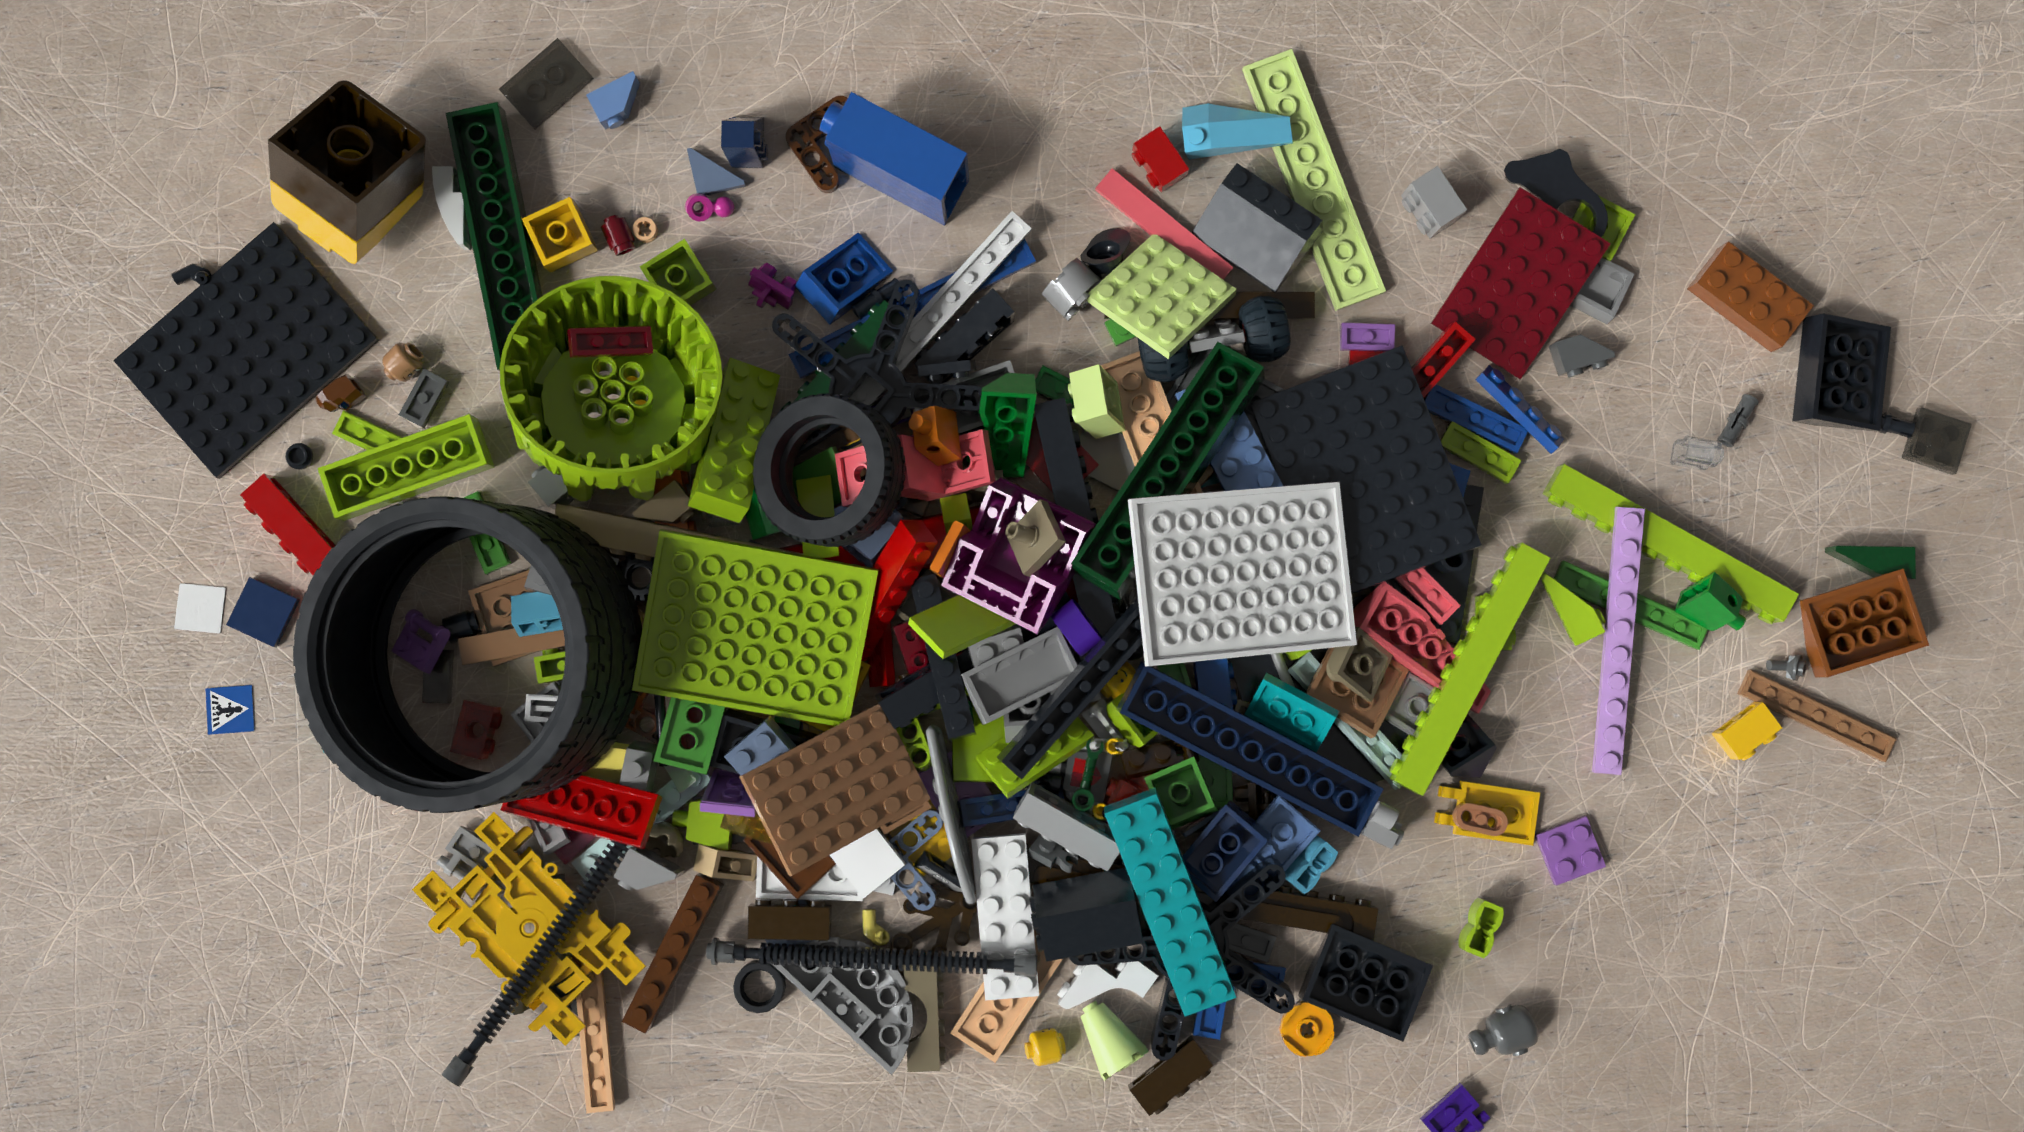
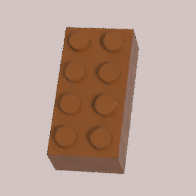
M1729 241L1717 248L1687 288V290L1770 352L1785 345L1814 306Z

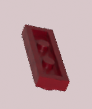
M651 326L570 328L567 330L570 358L653 354Z

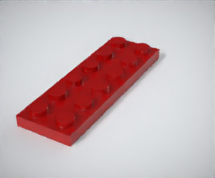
M581 775L554 791L503 803L500 810L507 814L645 849L663 797L655 793Z

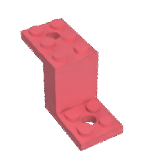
M981 429L960 435L961 459L942 466L935 465L916 450L914 437L898 435L901 447H903L904 465L906 466L904 488L901 492V497L931 501L990 485L996 481L988 430ZM864 446L835 454L842 507H849L863 487L864 481L862 482L860 479V472L863 468L867 470ZM968 455L970 457V465L967 469H964L962 461Z

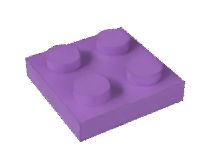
M1587 816L1576 818L1535 834L1552 882L1556 886L1606 867Z

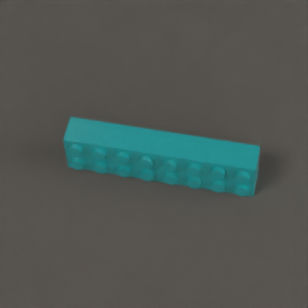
M1154 787L1104 806L1105 817L1184 1016L1186 1017L1237 998L1231 978L1156 788Z

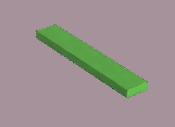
M1564 560L1561 561L1554 579L1583 600L1606 609L1609 580ZM1637 593L1635 623L1695 650H1700L1708 629L1676 613L1674 609Z

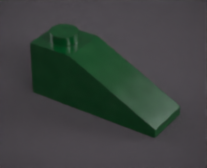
M1825 547L1826 554L1873 578L1904 569L1907 580L1916 579L1915 547Z

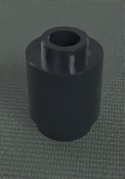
M466 610L443 618L442 625H440L450 631L448 639L450 643L458 642L460 638L475 636L478 631H481L475 611L469 612Z

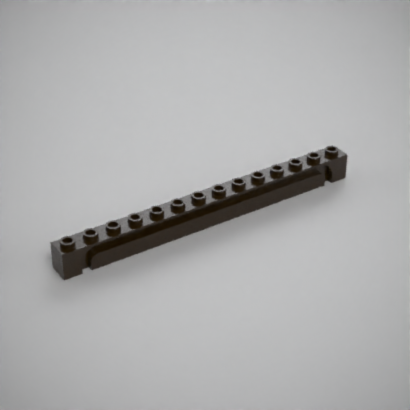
M1079 855L1077 865L1067 861L1073 865L1071 873L1063 871L1056 863L1050 868L1028 856L1030 883L1033 884L1089 875L1106 870L1093 867L1088 860ZM1118 858L1117 863L1113 862L1108 871L1126 868L1123 860ZM1194 884L1200 902L1209 906L1214 900ZM1281 885L1241 919L1327 933L1331 924H1334L1374 941L1378 908L1372 906V901L1356 898L1354 903L1345 901V896L1329 894V898L1318 897L1319 892L1310 890L1305 894L1292 892V887ZM1134 890L1135 900L1139 902L1136 892ZM1232 902L1227 903L1223 910L1230 913L1235 911L1238 905Z

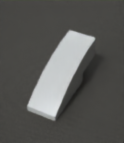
M432 166L434 192L441 216L456 243L464 250H470V233L462 193L460 192L457 170L453 166Z

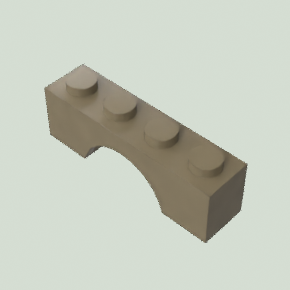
M905 965V990L919 997L927 1011L926 1026L921 1033L909 1040L907 1072L940 1071L941 1063H946L945 1047H940V1036H945L944 1019H939V1009H944V993L938 992V982L943 981V973H941V967H939V972H934V967H932V972H927V966H925L924 972H920V966L918 971H913V966L911 971H906Z

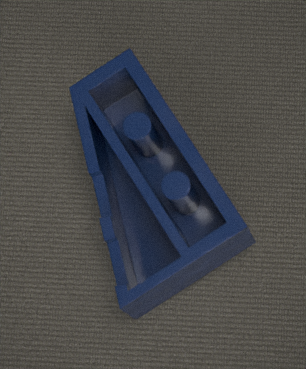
M732 117L722 120L721 148L732 168H763V160H768V145L765 144L764 117Z

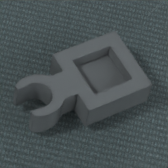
M1041 834L1028 851L1029 857L1050 868L1056 863L1067 873H1071L1073 867L1067 861L1077 865L1079 858L1078 855L1064 851L1065 848L1058 843L1047 841Z

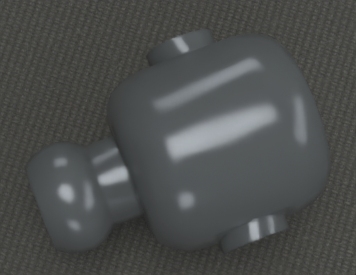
M1511 1004L1502 1009L1497 1008L1495 1013L1489 1015L1486 1019V1029L1473 1030L1468 1034L1469 1042L1476 1055H1484L1489 1049L1495 1047L1496 1051L1502 1055L1513 1054V1056H1519L1527 1053L1528 1048L1535 1045L1539 1037L1536 1024L1528 1009L1523 1005L1511 1006Z

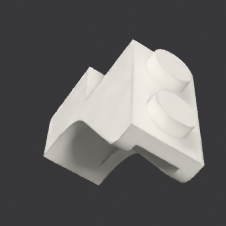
M1142 961L1118 963L1114 969L1117 971L1116 975L1100 964L1077 965L1073 970L1075 974L1070 984L1065 982L1057 993L1060 997L1058 1004L1065 1009H1070L1114 988L1128 989L1143 998L1157 979L1158 974Z

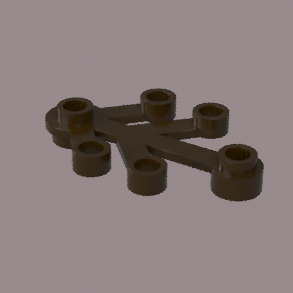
M931 883L932 887L939 889L936 900L942 898L956 903L947 909L933 905L932 908L925 911L918 910L917 908L909 910L906 907L909 901L907 898L903 904V909L906 913H919L932 916L933 918L909 933H897L891 941L892 949L897 948L898 954L900 949H905L906 954L907 949H912L915 941L940 926L936 944L932 947L933 956L936 947H942L947 951L946 944L952 919L962 913L960 929L955 932L954 941L959 946L967 945L970 941L969 929L972 916L978 912L977 898L975 904L968 905L963 892L944 889L937 883ZM963 932L967 935L965 942L958 941L957 935ZM905 938L908 942L907 946L900 947L897 943L898 939Z

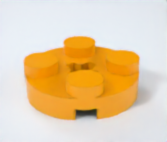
M1300 1001L1294 1004L1290 1012L1284 1013L1282 1016L1279 1031L1284 1044L1294 1054L1302 1057L1317 1056L1324 1053L1331 1046L1334 1039V1025L1332 1017L1327 1010L1308 1002ZM1313 1023L1311 1027L1314 1031L1313 1034L1301 1035L1302 1024Z

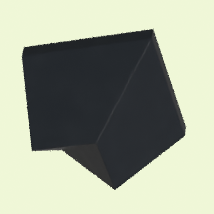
M1467 714L1441 765L1451 777L1481 778L1497 747L1470 715Z

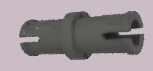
M1743 394L1735 411L1727 417L1728 423L1717 438L1719 443L1730 448L1734 446L1742 429H1746L1748 426V419L1756 405H1758L1759 401L1755 397Z

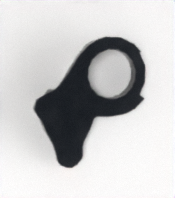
M1557 149L1551 153L1526 160L1508 162L1504 169L1505 179L1509 183L1523 186L1530 193L1556 210L1565 202H1582L1593 213L1594 226L1592 232L1600 237L1604 235L1608 222L1605 205L1599 196L1577 176L1573 170L1568 152Z

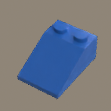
M857 233L805 269L795 287L827 323L831 325L852 309L851 305L862 300L871 290L875 289L891 275L893 270L868 242Z

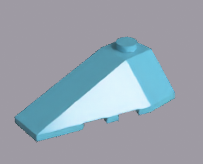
M1209 103L1182 108L1184 148L1189 160L1293 144L1291 122L1288 116Z

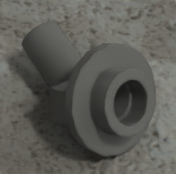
M1789 655L1788 661L1767 660L1766 662L1767 670L1786 671V678L1795 681L1799 679V676L1804 677L1807 662L1803 661L1802 655Z

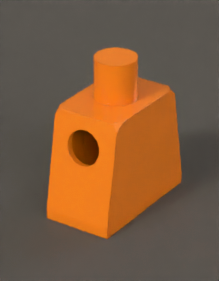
M930 406L913 412L909 420V427L913 430L916 450L937 466L960 460L961 450L956 412L939 406Z

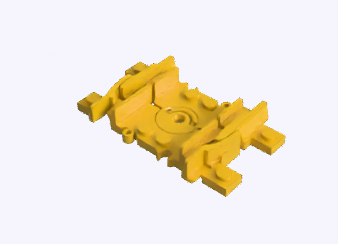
M493 812L474 830L492 849L484 858L489 865L486 869L477 865L453 889L432 870L412 890L436 913L429 921V927L437 934L443 933L449 927L460 938L461 947L470 941L475 943L476 951L471 955V958H479L498 978H506L507 981L501 984V991L507 994L503 988L510 979L514 982L516 981L512 978L514 973L520 976L516 970L518 968L525 969L521 966V963L523 961L527 964L529 963L525 960L526 956L528 955L533 958L529 952L531 950L538 951L534 948V945H542L538 942L540 938L546 940L542 934L544 932L551 933L547 930V927H555L551 924L553 920L559 922L555 916L557 914L563 916L564 914L560 912V909L567 910L568 908L564 904L567 902L571 905L572 902L568 898L571 896L575 899L576 896L572 894L573 891L561 879L552 878L559 871L555 863H548L543 868V860L530 846L520 856L516 852L534 834L533 829L524 826L515 833ZM551 866L554 867V871L552 873L548 871L549 867ZM496 876L505 885L506 890L501 888L500 885L495 880H493ZM487 885L472 907L463 899L467 893L470 899L474 901L480 891ZM503 893H504V897H505V898L507 899V901L511 904L512 908H510V907L500 898V896H501ZM581 909L580 912L584 914L582 918L576 915L579 922H571L575 925L574 929L568 927L567 929L571 933L569 935L563 933L566 940H558L562 943L561 947L554 946L560 954L570 952L584 964L579 968L570 956H566L561 960L553 951H550L554 957L552 959L546 957L549 961L548 965L542 963L541 965L545 969L543 971L537 969L541 975L539 977L533 975L537 979L536 982L529 981L532 985L530 989L524 987L528 991L526 995L520 993L524 997L521 1002L533 1011L543 1002L547 1005V1008L528 1028L536 1032L545 1025L565 1046L586 1026L568 1005L594 981L591 977H588L592 971L599 975L608 967L627 986L646 967L623 943L631 934L629 927L620 922L610 929L599 918V910H595L594 913L587 915ZM527 923L534 924L535 929L532 933L525 931L524 927ZM573 972H575L566 981L556 986L565 994L569 993L568 995L560 998L550 987L561 982L569 975H571Z

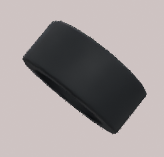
M759 960L752 961L746 964L736 975L733 985L734 996L739 1005L749 1012H768L775 1008L784 996L786 989L785 976L774 965H767V962L765 965H762ZM754 971H766L775 980V992L765 1002L753 1001L745 993V979Z

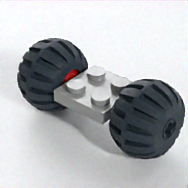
M1259 296L1248 300L1241 306L1239 310V326L1230 319H1220L1215 321L1214 325H1204L1169 359L1139 338L1138 345L1146 376L1158 382H1170L1179 378L1187 371V349H1190L1193 353L1213 349L1217 342L1225 346L1243 343L1244 350L1250 359L1258 362H1272L1281 358L1289 351L1291 337L1283 303L1279 299L1270 296Z

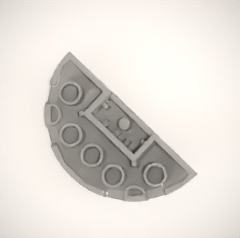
M830 937L829 940H816L806 943L808 949L810 945H815V950L817 945H822V950L824 945H828L829 950L831 945L836 946V950L837 946H842L843 950L845 946H849L850 950L852 946L856 947L857 950L858 947H863L864 950L865 947H870V950L873 948L863 942L842 939L841 937ZM829 962L827 967H822V963L820 967H816L815 963L813 967H809L808 963L807 966H801V963L800 966H795L794 963L793 966H788L787 963L785 966L780 963L779 965H774L891 1075L895 1072L906 1054L911 1028L913 1027L912 1002H910L908 991L905 990L906 983L898 970H892V965L890 970H885V964L883 970H878V964L876 970L871 969V964L869 969H864V963L862 969H857V963L855 969L850 968V963L848 968H843V963L841 968H837L836 962L834 968L829 967Z

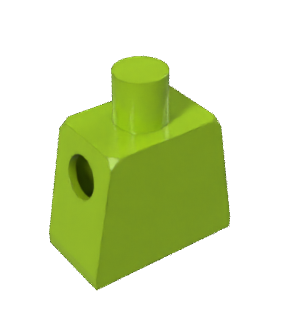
M701 799L690 801L688 811L674 810L672 825L687 827L686 840L728 851L732 848L735 815L701 812Z

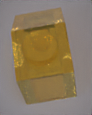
M757 811L755 817L724 814L720 828L735 835L773 844Z

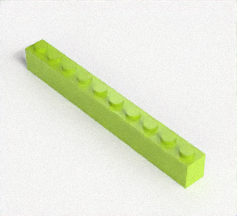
M1565 464L1557 466L1542 493L1548 497L1547 501L1559 508L1564 506L1572 510L1571 515L1583 521L1586 519L1595 523L1594 527L1607 534L1609 532L1613 533L1615 507L1645 509ZM1645 509L1641 553L1651 559H1656L1657 557L1665 562L1664 566L1674 572L1682 571L1689 575L1687 579L1693 583L1715 572L1742 596L1743 602L1740 609L1745 611L1752 610L1758 613V618L1768 624L1785 621L1799 593Z
M1523 542L1514 546L1511 545L1506 551L1503 558L1506 562L1503 568L1495 572L1491 579L1493 586L1490 592H1486L1479 601L1478 606L1481 609L1476 617L1473 616L1466 626L1468 633L1464 640H1459L1453 650L1455 657L1452 663H1447L1442 670L1440 677L1443 679L1439 687H1434L1428 697L1430 704L1426 711L1422 710L1415 721V725H1417L1413 735L1409 734L1402 746L1404 752L1401 758H1396L1390 767L1389 772L1392 774L1389 779L1417 795L1424 796L1550 560V557Z

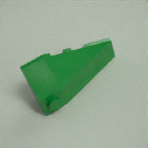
M1006 373L984 386L981 391L980 417L983 421L984 429L988 430L995 470H1003L1004 477L1024 478L1037 395L1034 374Z

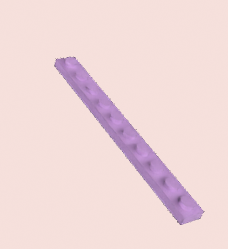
M1615 507L1592 772L1615 775H1621L1645 513V509Z

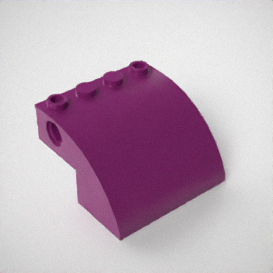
M1000 477L988 486L972 530L959 538L941 586L1038 634L1067 590L1075 574L1071 563L1095 528L1096 523ZM1041 499L1048 502L1066 542L1040 569L1029 577L1022 573L1006 536V528L1009 523L1018 522Z

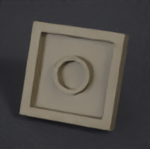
M1041 499L1018 522H1011L1006 528V536L1022 573L1029 577L1040 569L1066 542L1048 502Z

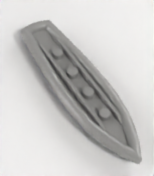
M930 725L926 730V736L934 772L933 788L935 793L938 794L940 802L938 806L941 820L944 821L953 863L963 895L968 904H973L976 897L971 858L965 827H961L957 803L958 796L952 778L951 766L941 728L937 725Z

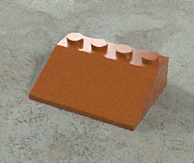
M1904 569L1800 600L1806 652L1815 678L1834 676L1929 646Z

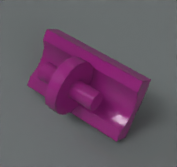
M767 262L759 269L754 267L750 272L751 278L748 286L753 288L752 294L758 297L756 306L763 308L767 303L775 307L778 303L788 310L793 303L797 281L790 276H785L781 283L774 280L777 270Z

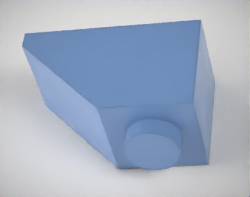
M633 71L586 95L605 130L617 128L624 123L625 119L629 118L640 85Z

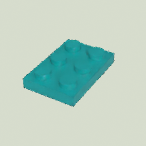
M1266 673L1244 715L1317 752L1337 718L1339 710Z

